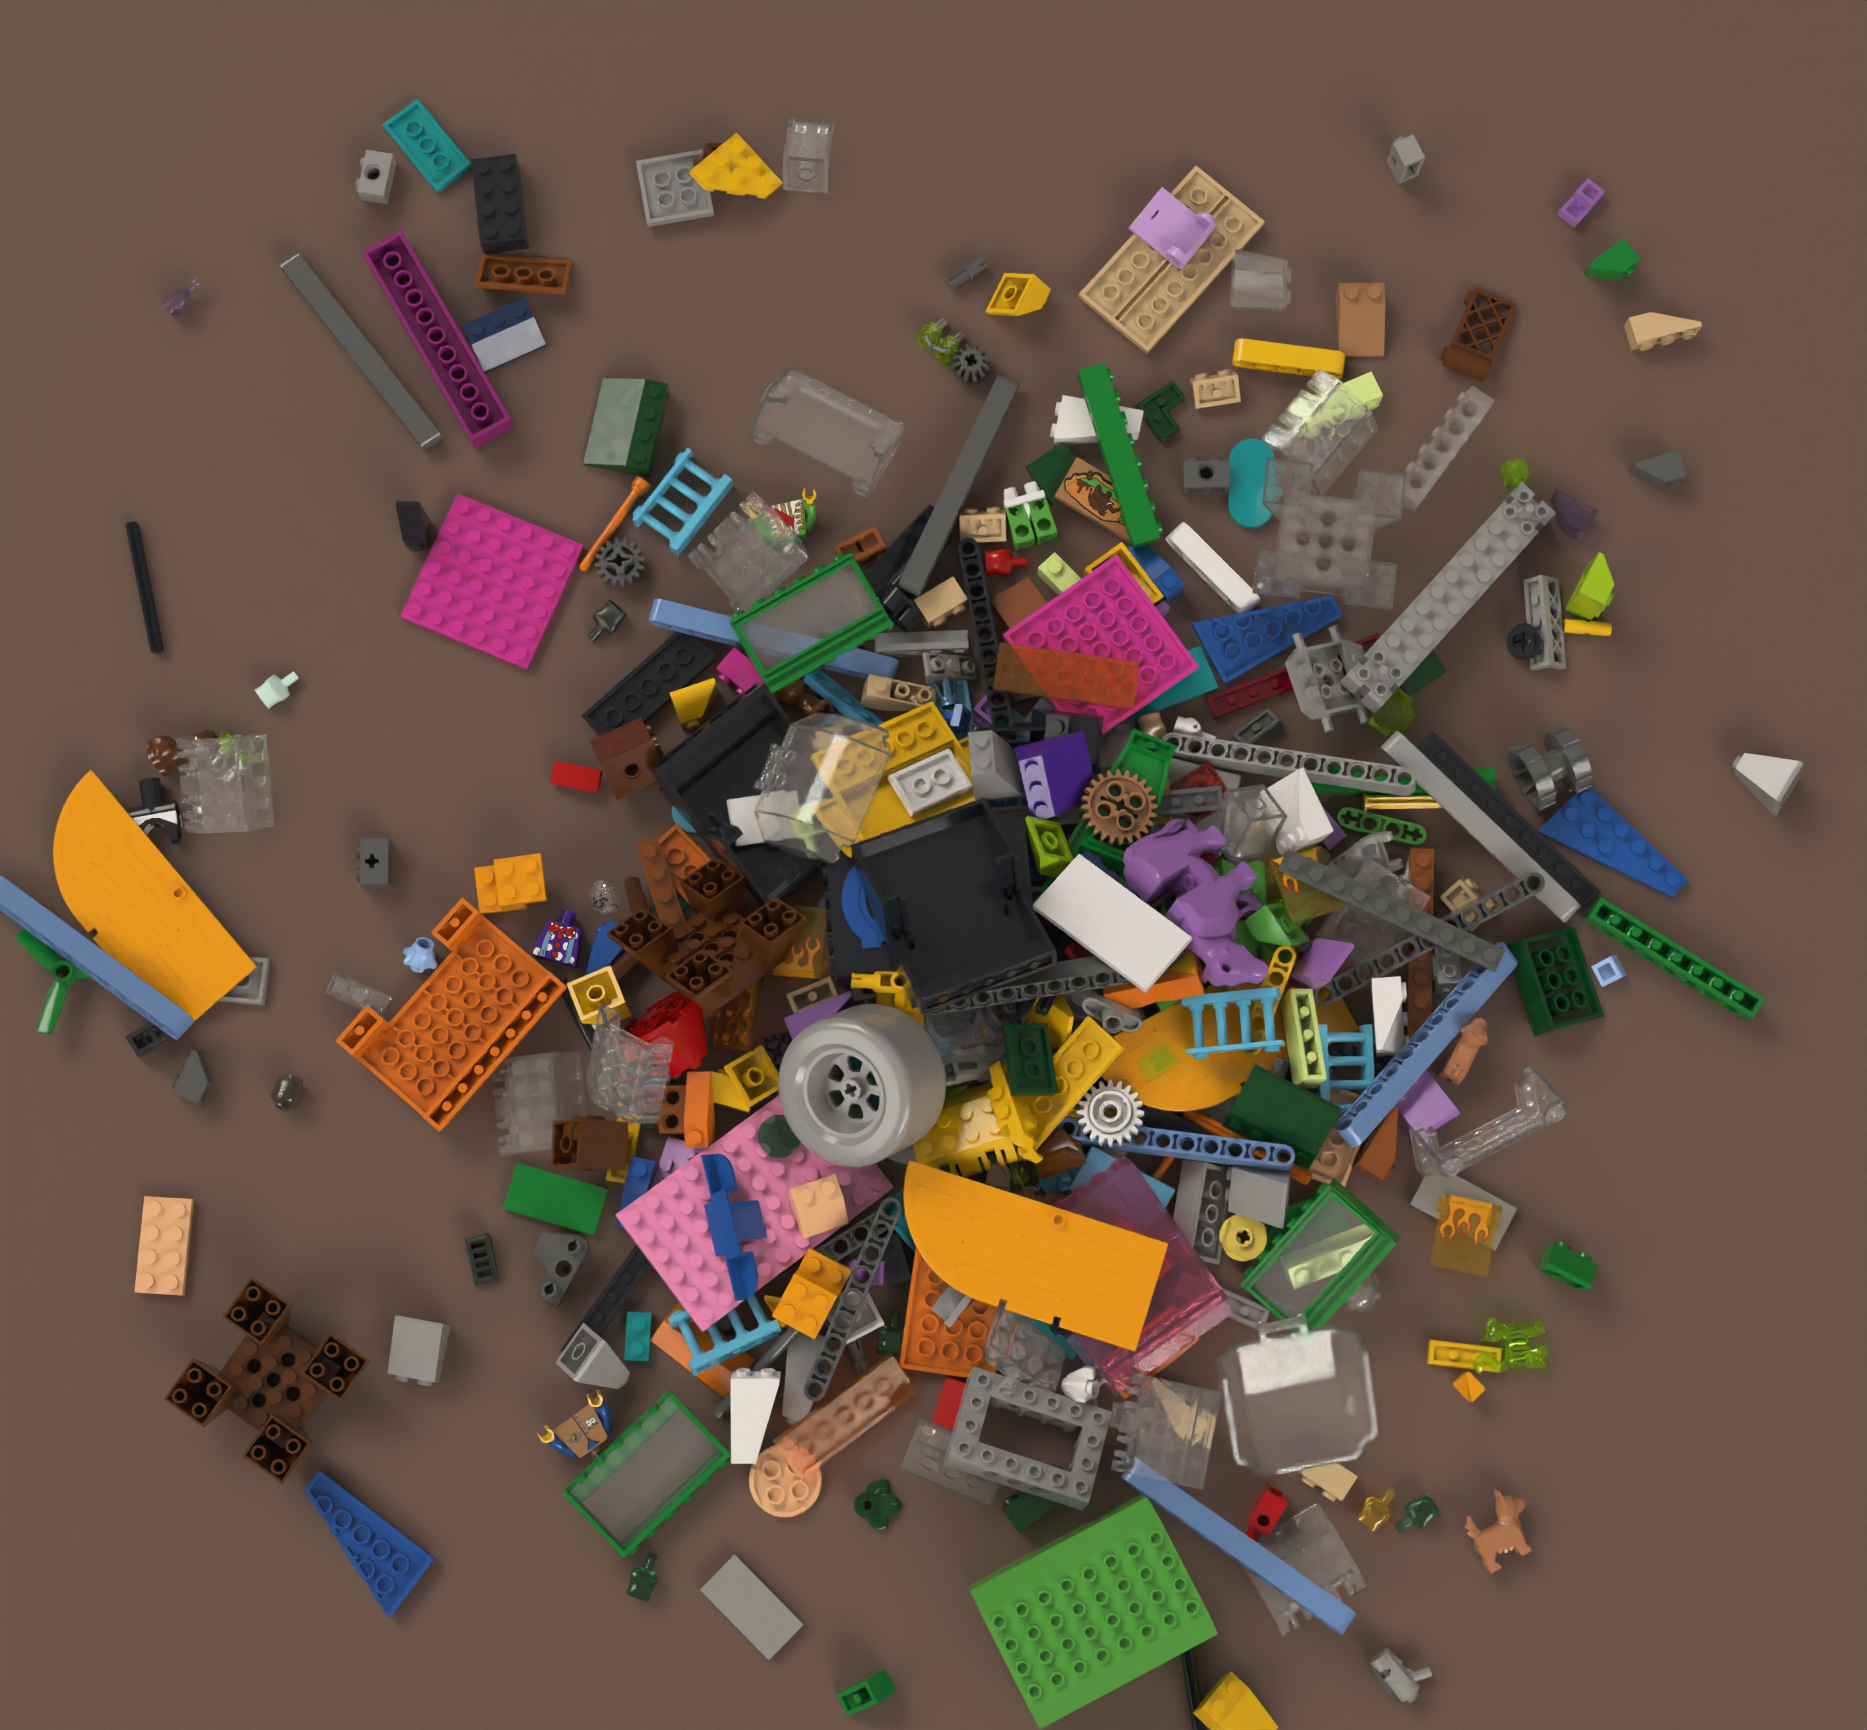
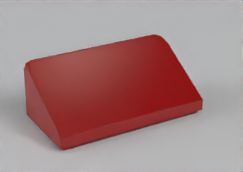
M949 1377L945 1378L932 1424L953 1430L966 1383Z

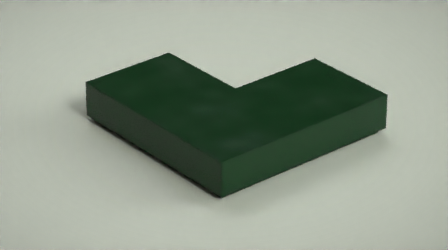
M1171 381L1135 405L1136 409L1144 411L1142 418L1160 443L1180 431V427L1169 411L1186 401V397L1175 382Z

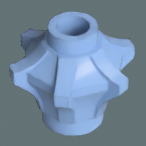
M426 937L417 938L411 947L403 950V954L406 955L403 963L409 965L411 970L417 973H423L424 969L427 968L436 969L438 965L435 961L437 954L433 951V941Z

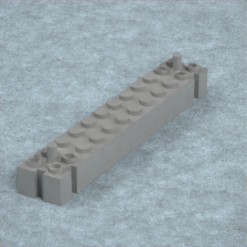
M1523 482L1509 494L1502 504L1360 658L1357 664L1341 679L1340 683L1352 694L1358 691L1363 696L1360 701L1373 713L1382 707L1393 692L1400 687L1537 535L1539 530L1555 515L1556 512L1543 500L1538 504L1532 499L1535 493Z

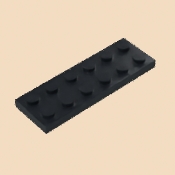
M675 632L581 716L599 737L638 718H642L643 723H645L671 700L670 692L685 688L717 658L698 637Z

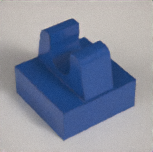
M955 704L953 711L945 710L943 718L947 721V725H950L958 734L967 735L971 712L963 704Z

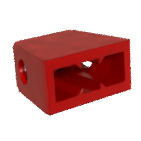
M1265 1482L1247 1515V1524L1250 1526L1245 1535L1255 1542H1258L1262 1533L1270 1535L1288 1504L1287 1494ZM1260 1515L1267 1516V1518L1264 1520H1261L1258 1517Z

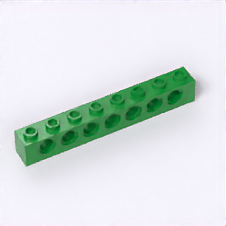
M1602 897L1594 902L1584 919L1585 923L1744 1021L1753 1019L1765 1000L1758 993Z

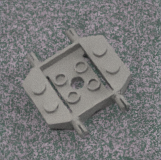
M1337 625L1328 628L1332 638L1330 643L1307 647L1304 643L1302 632L1292 635L1296 649L1293 650L1294 653L1290 654L1285 662L1301 712L1311 720H1321L1325 733L1334 730L1330 716L1338 713L1357 712L1360 724L1370 722L1366 706L1360 701L1363 696L1356 691L1353 694L1354 698H1351L1350 691L1340 683L1344 677L1343 666L1347 674L1365 654L1363 647L1352 641L1343 640ZM1337 655H1340L1342 662L1338 660ZM1324 676L1329 680V686L1325 684Z

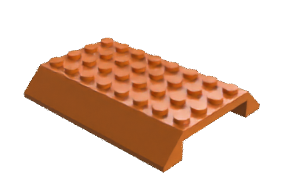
M464 898L457 902L431 932L433 936L452 952L394 1018L388 1023L366 1005L335 1040L422 1115L440 1133L567 989L565 984L520 948Z

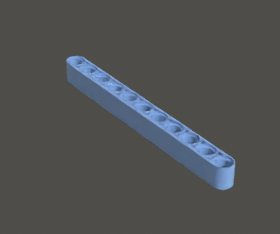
M654 599L648 623L651 625L743 648L730 626L731 616L663 599ZM751 621L740 626L753 651L783 659H788L822 640ZM856 648L852 652L847 651L838 656L834 662L826 663L819 668L867 679L869 674L895 679L899 661L893 657Z
M0 875V911L173 1039L178 1040L191 1027L194 1020L186 1011Z
M1503 942L1494 944L1505 950L1496 972L1475 964L1338 1120L1335 1128L1350 1147L1360 1145L1517 966V959Z
M1065 1117L1053 1131L1071 1126L1075 1130L1070 1136L1080 1140L1082 1146L1087 1147L1093 1145L1103 1149L1275 1171H1288L1295 1162V1153L1290 1146L1252 1140L1135 1126L1138 1134L1130 1132V1142L1123 1137L1122 1146H1119L1117 1141H1113L1112 1147H1109L1107 1140L1100 1146L1098 1137L1094 1141H1090V1138L1083 1134V1129L1086 1125L1079 1126L1078 1121L1080 1119ZM1142 1135L1146 1138V1141L1143 1144H1135L1133 1142L1135 1136ZM1161 1138H1166L1170 1141V1144L1162 1148L1157 1145V1142ZM1185 1141H1190L1194 1144V1147L1186 1151L1181 1148V1144ZM1209 1144H1214L1218 1147V1150L1210 1154L1205 1151V1147ZM1237 1147L1242 1150V1154L1234 1157L1229 1154V1150ZM1261 1150L1266 1153V1157L1258 1160L1253 1157V1153ZM1285 1153L1291 1159L1286 1163L1278 1161L1277 1157Z
M1134 1457L1120 1478L1129 1486L1148 1497L1150 1501L1337 1633L1343 1635L1356 1616V1613L1348 1606L1139 1459Z

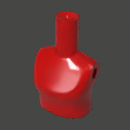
M1008 549L985 551L986 575L1008 576L1011 574L1013 567H1027V557L1013 558L1011 551Z

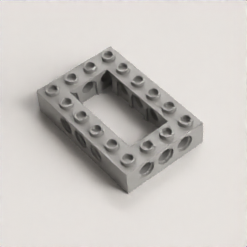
M974 1366L967 1377L943 1465L1082 1511L1090 1501L1112 1412L1087 1403L1076 1402L1072 1398ZM988 1404L996 1409L1001 1407L1016 1412L1017 1416L1020 1417L1025 1415L1040 1420L1042 1424L1049 1423L1061 1427L1066 1432H1074L1080 1426L1079 1437L1073 1447L1075 1449L1073 1460L1068 1466V1470L1066 1471L978 1442Z

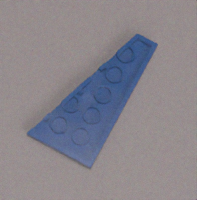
M1333 595L1191 622L1190 624L1221 682L1225 684L1295 644L1292 635L1302 632L1304 639L1339 619L1343 614Z
M1591 787L1575 793L1538 830L1542 836L1553 839L1556 843L1562 846L1565 845L1605 867L1623 873L1624 876L1630 879L1633 878L1669 898H1672L1689 881Z
M319 1470L304 1491L330 1527V1531L341 1544L342 1549L361 1578L364 1579L370 1588L372 1595L385 1611L384 1613L387 1618L391 1619L435 1560V1557L325 1472Z

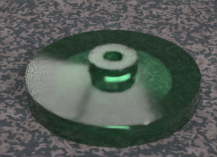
M774 1115L767 1118L758 1130L759 1146L770 1157H788L796 1151L800 1144L784 1115Z

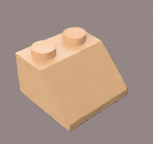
M836 1174L789 1190L787 1195L803 1239L849 1224L844 1197Z

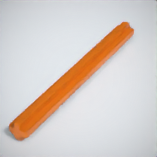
M1198 1110L1183 1113L1185 1119L1216 1136L1248 1140L1223 1127L1222 1123ZM1257 1150L1253 1153V1157L1262 1160L1266 1157V1153ZM1280 1155L1277 1157L1278 1161L1282 1163L1289 1161ZM1294 1164L1291 1178L1307 1185L1312 1178V1173Z

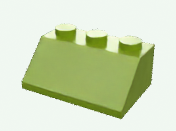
M1599 552L1584 570L1565 608V611L1587 622L1591 621L1594 616L1598 618L1606 606L1610 604L1615 594L1611 592L1615 584L1603 553Z

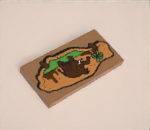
M1076 457L1054 498L1130 543L1109 476Z

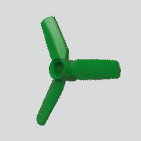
M23 929L16 934V940L44 969L51 971L55 980L54 984L49 988L37 1028L38 1032L42 1034H51L68 994L67 988L74 985L76 979L86 980L91 977L76 966L71 965L68 961L60 960V957L50 947L29 931ZM65 970L70 971L67 977H58L60 972Z

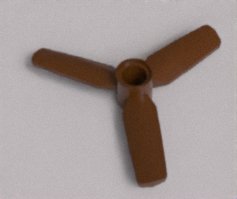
M630 877L625 879L624 884L631 914L633 915L641 908H645L650 912L639 878ZM624 950L610 964L617 981L638 962Z

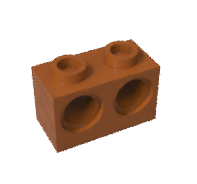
M875 526L834 546L835 556L842 553L846 555L852 553L859 566L878 558L886 550V546ZM850 565L843 568L844 573L853 570Z
M661 1085V1091L657 1095L660 1115L657 1116L656 1125L659 1133L664 1135H684L686 1085ZM678 1092L679 1101L673 1105L671 1098L673 1094ZM677 1116L678 1125L672 1128L670 1125L671 1119Z

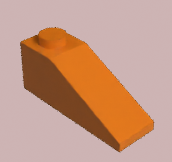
M712 1071L687 1072L684 1113L685 1148H709L716 1141Z

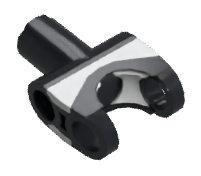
M160 778L142 779L139 781L142 806L129 808L128 813L147 836H149V833L154 828L165 827L172 844L181 843L182 822L178 802L176 800L163 802Z

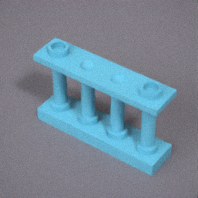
M689 448L684 453L680 452L674 460L675 465L644 505H639L632 515L634 526L637 528L644 521L668 538L671 552L678 557L733 487L732 479L726 474L721 479H716L691 461L693 458L692 450ZM684 468L711 486L712 491L707 497H702L677 479ZM671 486L697 504L698 509L694 514H687L663 497ZM657 503L683 521L684 527L680 532L672 531L650 515V512Z
M1268 987L1210 993L1181 999L1182 1006L1192 1011L1195 1048L1186 1049V1054L1193 1055L1194 1059H1205L1211 1053L1263 1048L1265 1052L1279 1051V1047L1285 1046V1041L1276 1040L1273 1003H1275V999L1281 998L1280 988ZM1251 1001H1260V1004H1263L1266 1041L1252 1043L1249 1014ZM1236 1003L1237 1007H1239L1242 1044L1228 1045L1225 1014L1227 1004ZM1213 1005V1009L1216 1010L1219 1046L1205 1047L1202 1010H1204L1203 1006Z
M1372 1024L1359 1026V1032L1330 1033L1327 1030V1025H1318L1327 1079L1316 1089H1312V1093L1329 1102L1331 1090H1362L1363 1093L1374 1080L1373 1044L1375 1043V1032L1372 1030ZM1330 1042H1360V1056H1330L1328 1054V1044ZM1331 1066H1361V1080H1331L1329 1078V1068ZM1352 1104L1335 1105L1342 1108L1340 1114H1344Z
M755 1294L750 1299H747L758 1321V1328L750 1332L745 1330L734 1308L727 1315L737 1334L736 1338L729 1342L723 1341L714 1323L707 1329L715 1344L714 1349L706 1353L701 1351L688 1324L692 1318L686 1310H677L668 1318L671 1330L679 1326L693 1355L691 1360L688 1361L693 1376L781 1335V1327L777 1319L773 1321L767 1320Z

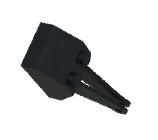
M1035 708L1032 709L1031 722L970 726V730L1030 731V740L999 736L1007 743L1021 745L1084 731L1090 763L1097 764L1100 762L1103 716Z

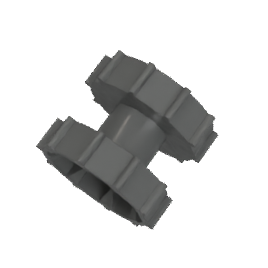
M1559 724L1545 731L1544 744L1546 745L1547 752L1539 754L1531 742L1525 743V741H1522L1508 748L1509 757L1507 759L1510 763L1513 778H1515L1522 795L1532 805L1533 809L1539 808V810H1542L1556 803L1555 797L1557 792L1553 782L1560 779L1569 792L1575 791L1579 793L1593 786L1591 782L1594 775L1588 760L1589 757L1579 742V738L1569 729L1568 725L1562 726Z

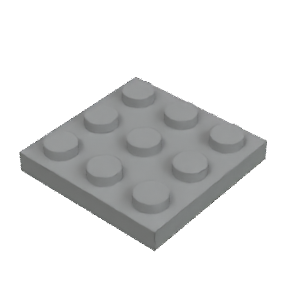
M702 149L636 161L648 227L714 216L710 191H705L689 174L691 169L694 168L693 160L703 152Z

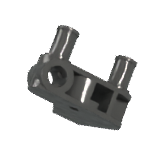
M541 1234L532 1252L548 1273L539 1288L537 1296L557 1307L561 1305L589 1254L590 1245L585 1238L568 1234ZM565 1266L569 1267V1271L567 1273L563 1272V1268Z

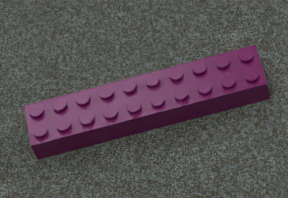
M402 230L362 251L368 266L474 449L515 428L512 419Z

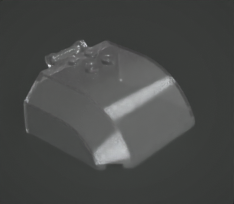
M816 713L790 724L782 745L778 746L771 743L769 748L770 754L759 780H756L753 786L762 791L754 813L764 842L791 855L834 863L839 858L838 852L844 846L850 848V845L854 844L891 755L890 747L886 746L885 740L889 738V731L853 717L828 713Z
M1304 1313L1298 1314L1295 1318L1270 1323L1262 1321L1256 1323L1259 1339L1236 1343L1216 1360L1224 1418L1234 1462L1241 1466L1244 1464L1260 1477L1357 1459L1362 1453L1361 1448L1369 1439L1373 1440L1378 1434L1368 1351L1359 1332L1332 1325L1308 1329ZM1299 1327L1297 1332L1267 1337V1333Z

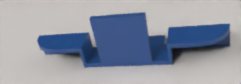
M720 1153L701 1155L712 1202L704 1205L715 1254L716 1257L725 1255L735 1301L747 1300L754 1296L759 1279L753 1251L742 1252L740 1241L767 1238L759 1201L730 1203L729 1194L738 1190L731 1162L725 1155Z

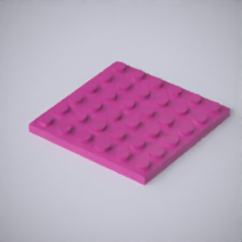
M457 493L400 617L528 671L584 546Z
M1117 555L1003 634L1004 639L1056 710L1103 716L1102 736L1199 668V665Z

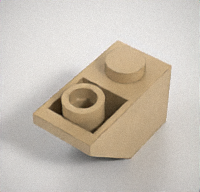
M1336 1462L1301 1468L1298 1472L1303 1476L1301 1481L1312 1488L1317 1485L1323 1489L1321 1494L1332 1502L1335 1499L1342 1501L1358 1477Z

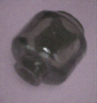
M286 1074L285 1077L277 1079L270 1095L271 1100L276 1103L275 1107L277 1109L288 1112L289 1109L299 1107L306 1091L300 1078Z

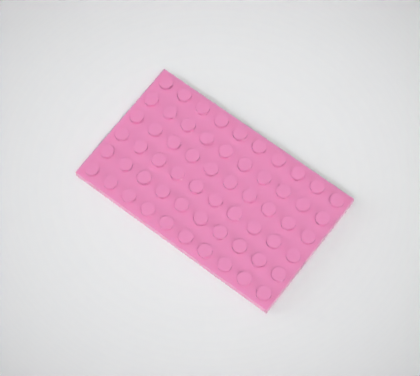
M779 1095L615 1215L701 1332H704L745 1301H735L725 1255L716 1257L704 1207V1205L712 1202L701 1155L720 1153L725 1155L731 1162L738 1190L729 1194L730 1203L759 1201L767 1238L740 1241L742 1252L753 1251L759 1279L756 1292L805 1256L810 1247L814 1249L843 1227L841 1226L803 1239L787 1195L790 1189L836 1174L844 1197L848 1222H850L894 1188L876 1163L862 1167H844L827 1162L808 1150L798 1140L787 1123Z

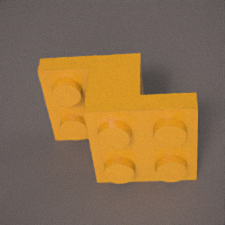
M541 853L494 859V865L474 868L479 912L482 915L528 909V903L547 901Z
M810 1247L798 1270L794 1273L772 1317L816 1339L852 1269Z

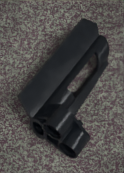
M928 505L863 573L890 620L904 632H909L923 616L913 605L914 602L911 598L914 594L898 588V585L935 508L931 505ZM951 533L933 571L951 550Z

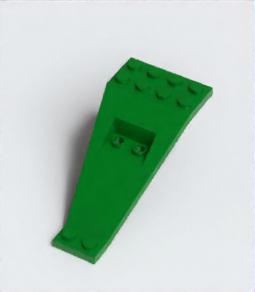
M1132 729L1126 746L1110 772L1114 776L1115 771L1119 769L1121 775H1124L1129 770V777L1132 778L1135 774H1138V782L1146 780L1143 785L1144 788L1152 787L1148 794L1149 796H1156L1151 804L1158 805V808L1151 811L1157 817L1155 820H1150L1154 825L1152 828H1147L1148 833L1146 836L1155 832L1169 765L1176 745ZM1108 788L1112 796H1119L1116 788ZM1129 800L1130 805L1132 807H1140V804L1137 800ZM1117 804L1116 810L1120 812L1122 806ZM1098 808V813L1101 816H1108V811L1105 808ZM1081 819L1067 841L1073 859L1088 849L1093 855L1096 854L1101 858L1104 866L1109 871L1113 870L1118 875L1120 882L1125 887L1128 886L1123 874L1125 866L1123 857L1124 852L1130 845L1125 840L1121 847L1118 846L1117 840H1114L1109 845L1108 838L1100 842L1101 834L1098 833L1092 836L1094 828L1086 829L1089 820ZM1125 819L1118 820L1121 827L1129 828L1128 821ZM1132 837V843H1131V845H1132L1134 842H1136V840H1135L1133 837ZM1047 876L1039 897L1057 877Z

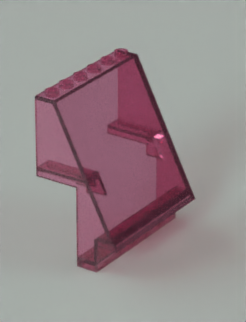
M1126 1156L1115 1160L1107 1170L1095 1174L1091 1181L1084 1186L1075 1188L1071 1195L1064 1200L1056 1201L1052 1205L1056 1208L1168 1243L1135 1352L1071 1331L1114 1396L1120 1394L1234 1313L1226 1301L1228 1297L1137 1167Z

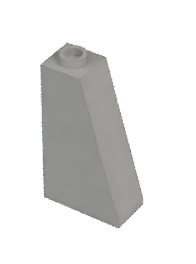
M802 1332L788 1345L782 1416L787 1417L785 1422L798 1427L800 1423L806 1424L814 1401L809 1400L804 1395V1385L825 1338L824 1336L817 1335L816 1339H813ZM828 1339V1347L834 1350L837 1341ZM821 1360L818 1363V1368L821 1372H826L829 1361ZM811 1383L808 1388L809 1392L816 1396L820 1384Z

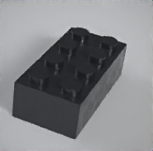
M516 154L471 159L479 238L483 253L493 254L529 249L520 165Z

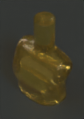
M1388 1488L1380 1499L1369 1497L1355 1518L1373 1533H1376L1380 1526L1390 1518L1391 1512L1387 1505L1396 1493Z

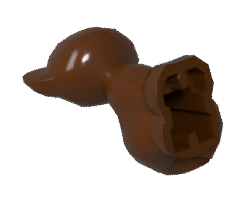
M803 677L796 680V683L792 686H785L776 691V695L773 697L778 703L785 705L797 703L805 722L809 726L825 729L835 721L836 713L831 702L819 700L813 695L806 694V684L803 681Z
M204 730L192 735L187 744L178 743L169 736H157L147 742L146 753L154 767L157 768L163 777H166L171 772V765L182 762L190 756L197 761L208 759L216 750L217 740L212 730Z

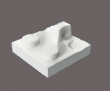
M844 1291L840 1293L831 1312L827 1316L830 1323ZM849 1292L846 1299L850 1305H857L860 1302L858 1293ZM869 1292L866 1295L846 1344L885 1325ZM845 1314L838 1316L837 1323L840 1327L846 1328L850 1325L849 1316Z

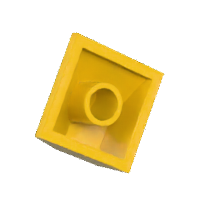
M1004 273L985 312L992 315L1020 316L1042 309L1051 289L1035 274Z
M714 678L670 692L682 729L687 728V730L697 728L701 722L705 721L719 693Z
M611 965L567 983L572 1000L583 1024L612 1025L632 1016Z

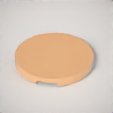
M780 1443L765 1449L757 1457L756 1464L752 1465L749 1474V1487L755 1502L764 1511L777 1517H793L805 1512L818 1498L822 1485L821 1469L815 1457L805 1448L791 1443Z

